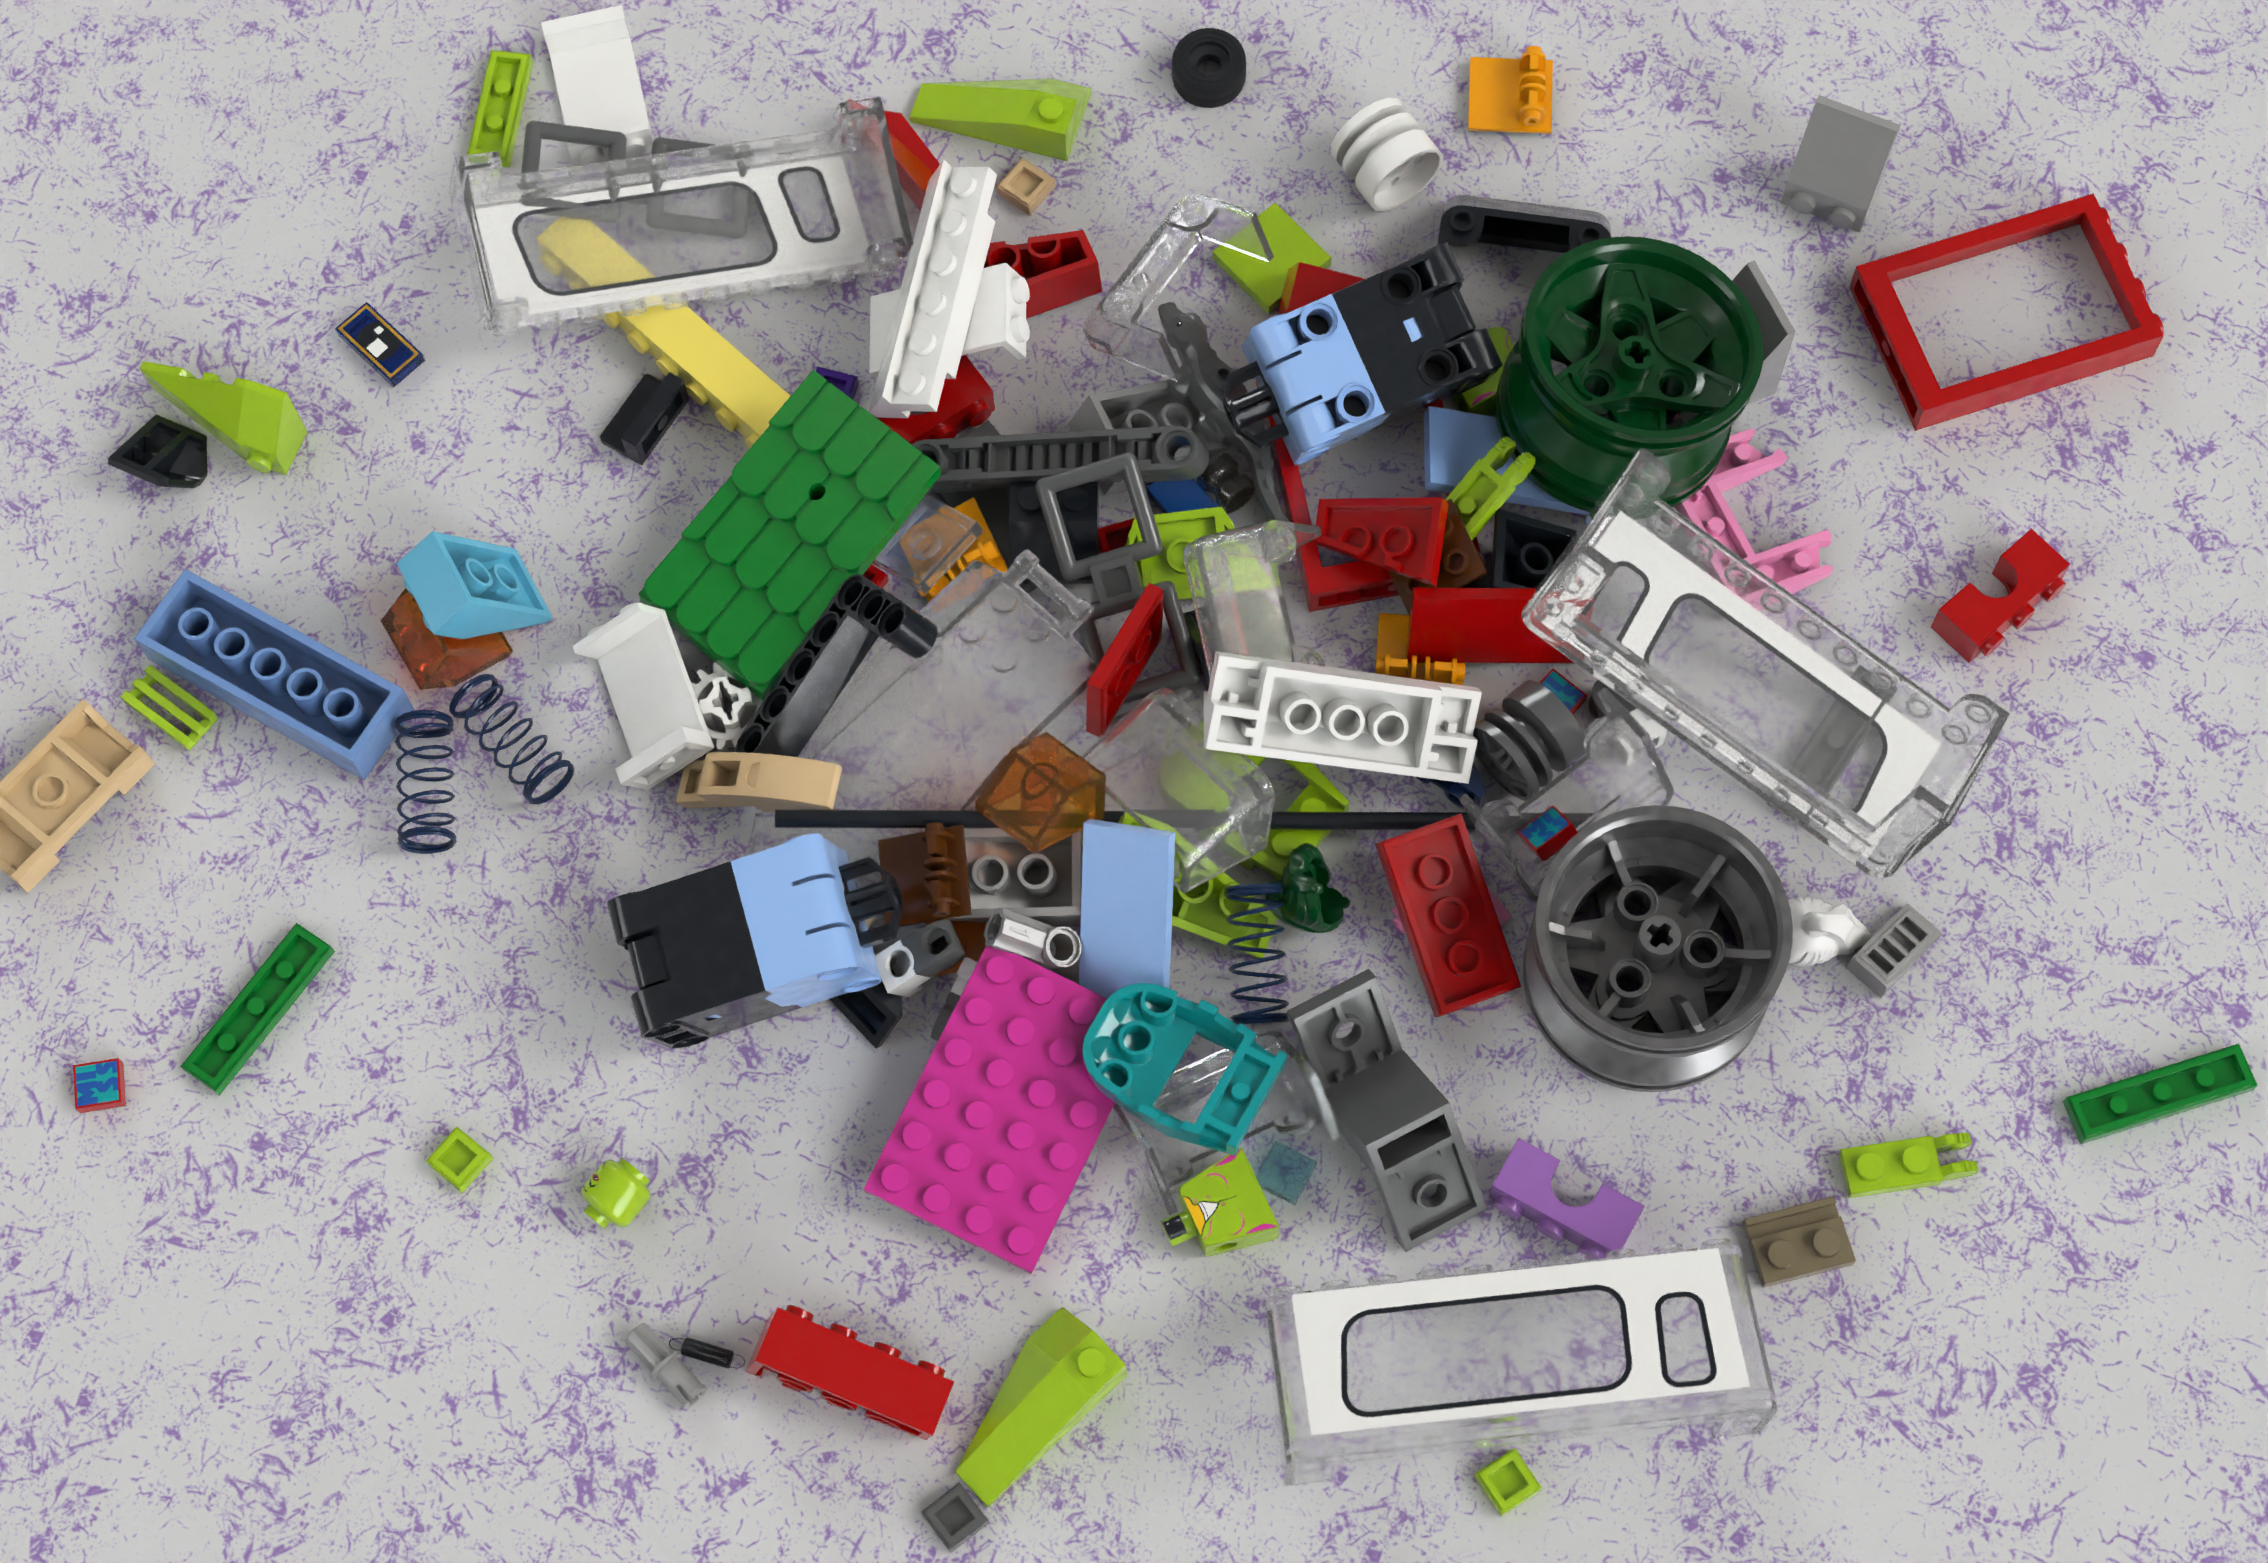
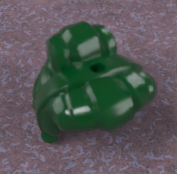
M1308 843L1298 846L1289 854L1287 866L1283 869L1282 880L1269 882L1282 884L1281 889L1283 891L1277 894L1265 895L1266 900L1280 901L1284 904L1281 908L1271 910L1274 916L1283 923L1307 933H1325L1337 928L1343 920V908L1346 909L1350 906V900L1344 897L1338 890L1327 887L1331 879L1330 870L1320 850Z

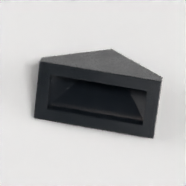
M883 982L865 990L846 993L829 999L875 1048L883 1045L903 1016L901 996L887 993Z

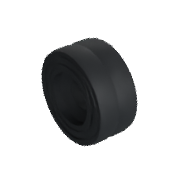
M1216 28L1198 29L1184 36L1175 47L1172 56V80L1177 92L1188 103L1202 108H1216L1234 100L1243 89L1246 80V55L1241 43L1230 33ZM1205 61L1216 62L1221 67L1214 75H1204L1197 68Z

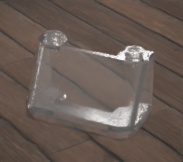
M1162 687L1145 696L1070 767L1068 786L1077 798L1093 804L1102 799L1106 792L1142 827L1175 832L1173 884L1183 894L1267 848L1275 801L1274 789L1269 778L1244 754L1205 749L1204 718L1169 688Z

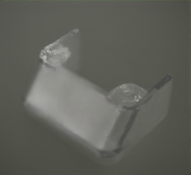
M1203 193L1189 194L1180 199L1157 225L1085 318L1083 332L1090 346L1098 351L1179 382L1183 375L1163 333L1137 323L1203 238L1270 262L1274 255L1256 212Z
M1270 520L1202 536L1186 545L1183 559L1210 678L1215 651L1325 666L1322 657L1312 648L1295 644L1277 565H1283L1291 561L1296 554V548L1321 536L1320 527Z
M1606 687L1599 690L1598 694L1608 715L1598 718L1587 728L1584 739V748L1587 755L1518 808L1511 800H1494L1487 803L1480 810L1467 794L1459 798L1477 832L1518 886L1532 901L1537 902L1543 879L1559 851L1546 861H1542L1523 843L1517 831L1552 805L1572 822L1576 830L1580 832L1591 823L1609 814L1640 806H1667L1672 799L1674 793L1673 786L1649 733Z
M1265 1031L1258 1033L1255 1041L1257 1044L1275 1056L1279 1050L1287 1054L1285 1069L1278 1076L1243 1140L1273 1126L1281 1134L1299 1137L1312 1131L1317 1124L1332 1141L1341 1137L1317 1072L1281 1032ZM1223 1049L1174 1071L1154 1107L1182 1122L1187 1121L1195 1124L1235 1053L1228 1049ZM1115 1103L1113 1107L1119 1123L1151 1190L1169 1215L1178 1212L1172 1194L1178 1193V1188L1194 1176L1191 1164L1218 1151L1168 1137Z

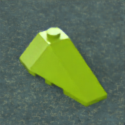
M1052 78L922 83L909 119L912 123L1068 161L1092 92L1091 88Z
M146 361L142 362L140 370L153 390L238 454L251 468L262 473H270L272 470L284 475L287 474L308 433L287 392L237 377L232 385L220 381L221 378L217 374L204 372L202 378L198 379L189 371L180 367Z
M1125 810L1118 822L1120 824L1175 832L1173 926L1226 946L1230 940L1274 930L1229 924L1225 920L1229 915L1266 906L1260 903L1240 902L1226 898L1224 896V888L1226 886L1240 885L1239 883L1235 882L1170 826ZM1250 895V896H1237V897L1257 899V898L1254 897L1253 895ZM1270 910L1231 920L1276 925L1278 918ZM1271 936L1246 940L1233 945L1267 949ZM1242 951L1258 958H1263L1265 954L1259 952Z
M1061 1307L1027 1339L955 1473L989 1508L1127 1377L1126 1364L1090 1327L1064 1307Z

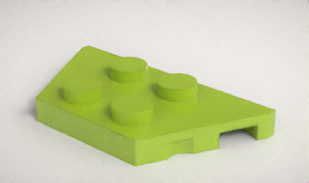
M1223 507L1154 515L1163 549L1156 556L1136 561L1144 587L1148 583L1156 584L1162 581H1171L1175 585L1179 601L1273 590L1272 580L1265 574L1253 556V552L1245 540L1241 538ZM1136 517L1134 518L1125 546L1143 541Z

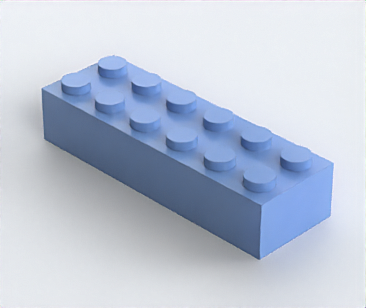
M187 569L182 572L134 638L150 661L364 781L397 735L398 731L395 728L396 719L400 715L414 710L401 687Z

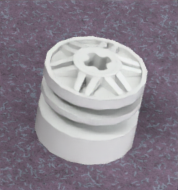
M1388 97L1361 109L1345 123L1331 144V156L1350 179H1356L1355 187L1375 211H1388L1411 200L1433 180L1443 162V154L1424 130H1417L1418 122L1408 113L1409 111L1398 98Z

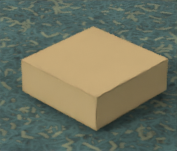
M1022 157L997 185V194L1028 215H1031L1056 187L1055 179Z

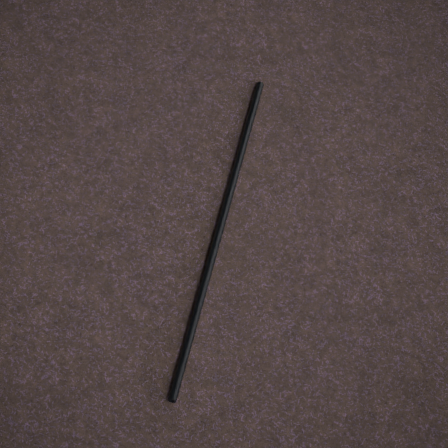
M775 810V828H925V825L928 823L938 822L943 823V828L964 825V828L1081 825L1083 829V823L1089 819L1118 823L1125 811ZM1131 811L1168 825L1172 829L1415 830L1461 813L1467 830H1520L1542 814L1528 812ZM1612 813L1562 814L1573 823L1577 831H1581L1596 820Z

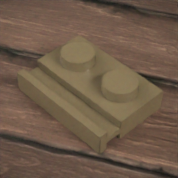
M1835 1196L1743 1220L1742 1226L1747 1233L1749 1248L1762 1288L1848 1267L1855 1263L1856 1259L1842 1217L1839 1216L1835 1205L1837 1203Z

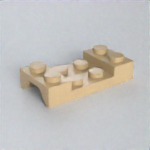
M84 699L0 782V870L27 893L60 861L55 854L117 791L124 796L155 765L143 748L130 742Z

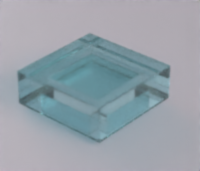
M1275 1140L1256 1178L1263 1190L1295 1206L1317 1166V1161Z

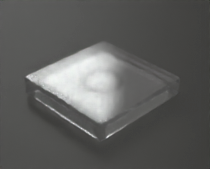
M926 494L872 564L926 594L980 536L983 529L976 520Z

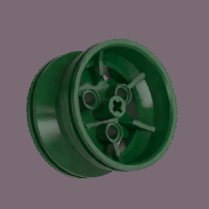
M1625 236L1598 239L1571 249L1551 263L1535 283L1522 316L1519 339L1510 351L1499 378L1495 397V415L1501 438L1507 436L1516 442V449L1511 458L1515 461L1522 453L1529 452L1535 457L1536 464L1527 477L1534 484L1557 500L1593 514L1616 517L1621 510L1629 517H1641L1657 514L1682 504L1702 489L1713 475L1728 444L1732 425L1742 414L1757 385L1763 364V340L1755 313L1746 297L1726 274L1703 257L1675 244L1645 237ZM1551 359L1565 364L1567 368L1555 376ZM1678 418L1687 422L1678 428L1667 429L1666 425L1676 422Z

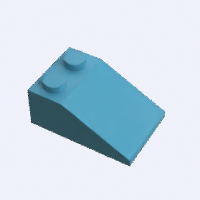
M432 531L397 562L405 579L404 585L407 591L415 598L423 613L422 619L424 624L434 635L466 639L544 624L553 618L515 548Z

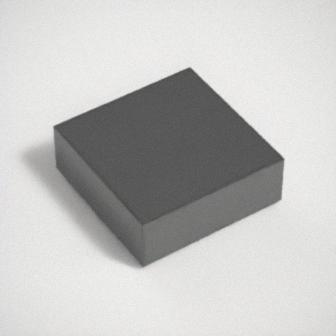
M960 1482L921 1512L951 1553L989 1524V1520Z

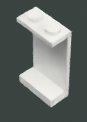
M622 5L541 22L551 58L564 124L622 132L627 138L625 158H638L644 153L651 152L653 138ZM566 142L574 169L597 167L608 161V147Z
M1007 263L983 268L962 355L1003 346L1018 360L1026 358V341L1030 337V329L1026 320V302L1029 301L1030 291L1025 278L1020 276ZM900 289L870 296L869 373L876 379L878 378Z
M638 602L629 604L620 610L618 616L604 625L592 628L584 639L573 645L575 654L598 660L632 758L615 769L621 785L650 790L714 748L665 610Z

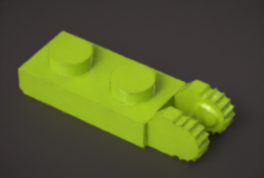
M1507 436L1501 440L1499 439L1482 460L1478 459L1445 499L1446 501L1450 498L1453 500L1472 541L1515 491L1516 488L1514 486L1522 483L1536 464L1535 457L1529 452H1525L1512 462L1502 476L1498 474L1496 470L1505 465L1516 449V442Z
M1970 1133L1946 1134L1937 1138H1933V1135L1841 1149L1838 1154L1848 1198L1936 1186L1946 1180L1964 1178L1979 1173L1977 1162L1974 1160H1962L1940 1167L1937 1155L1940 1152L1962 1150L1972 1145Z

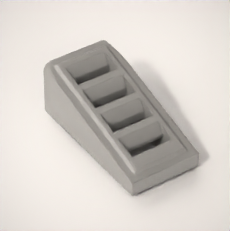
M1907 903L1851 958L1846 968L1882 998L1942 935V932ZM1906 919L1926 935L1922 941L1901 925ZM1894 931L1914 947L1910 952L1891 936ZM1883 943L1902 958L1899 963L1880 947ZM1874 954L1892 970L1887 974L1869 957Z

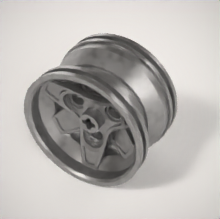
M1652 805L1624 809L1596 820L1578 832L1559 851L1550 864L1538 894L1534 918L1528 933L1523 956L1524 990L1537 1026L1549 1044L1573 1067L1589 1077L1617 1088L1640 1092H1664L1686 1088L1713 1077L1728 1067L1747 1048L1757 1033L1768 1005L1775 996L1786 973L1793 941L1792 916L1787 894L1775 869L1753 842L1732 826L1708 814L1677 806ZM1637 876H1659L1679 882L1658 896L1651 886L1643 883ZM1594 894L1601 918L1571 923L1579 908ZM1630 902L1639 903L1645 908L1646 914L1641 916L1631 915L1624 908V905ZM1718 909L1721 910L1728 920L1736 937L1738 947L1724 942L1721 936L1709 930ZM1693 949L1706 950L1711 955L1713 961L1709 963L1697 962L1690 954V951ZM1571 972L1598 977L1588 1000L1578 988ZM1623 977L1631 978L1638 984L1639 990L1635 992L1623 991L1617 985L1616 980ZM1705 994L1731 995L1725 1005L1709 1018ZM1648 1013L1660 1033L1643 1032L1632 1028Z

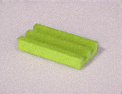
M149 665L144 670L146 675L142 679L137 678L132 683L134 688L131 692L125 691L120 698L125 704L190 751L218 720L215 712L153 666ZM157 683L204 719L200 723L151 686ZM143 695L147 696L190 728L192 732L186 736L139 700Z

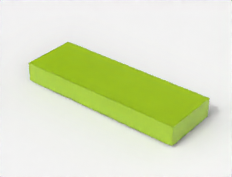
M490 51L467 152L469 164L510 168L533 67L531 54Z

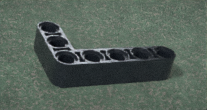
M859 574L850 576L840 586L741 733L736 744V752L798 757L879 636L911 658L917 659L924 656L933 647L938 634L936 625L864 576Z

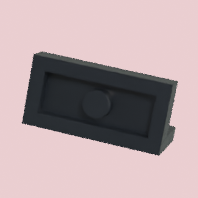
M670 372L663 381L650 374H645L600 435L601 442L636 463L643 465L690 400L684 380Z

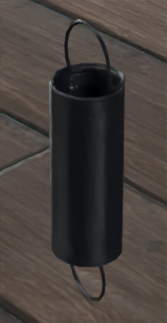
M689 1337L683 1339L684 1342L681 1348V1355L727 1369L731 1367L733 1355H737L733 1354L732 1350Z

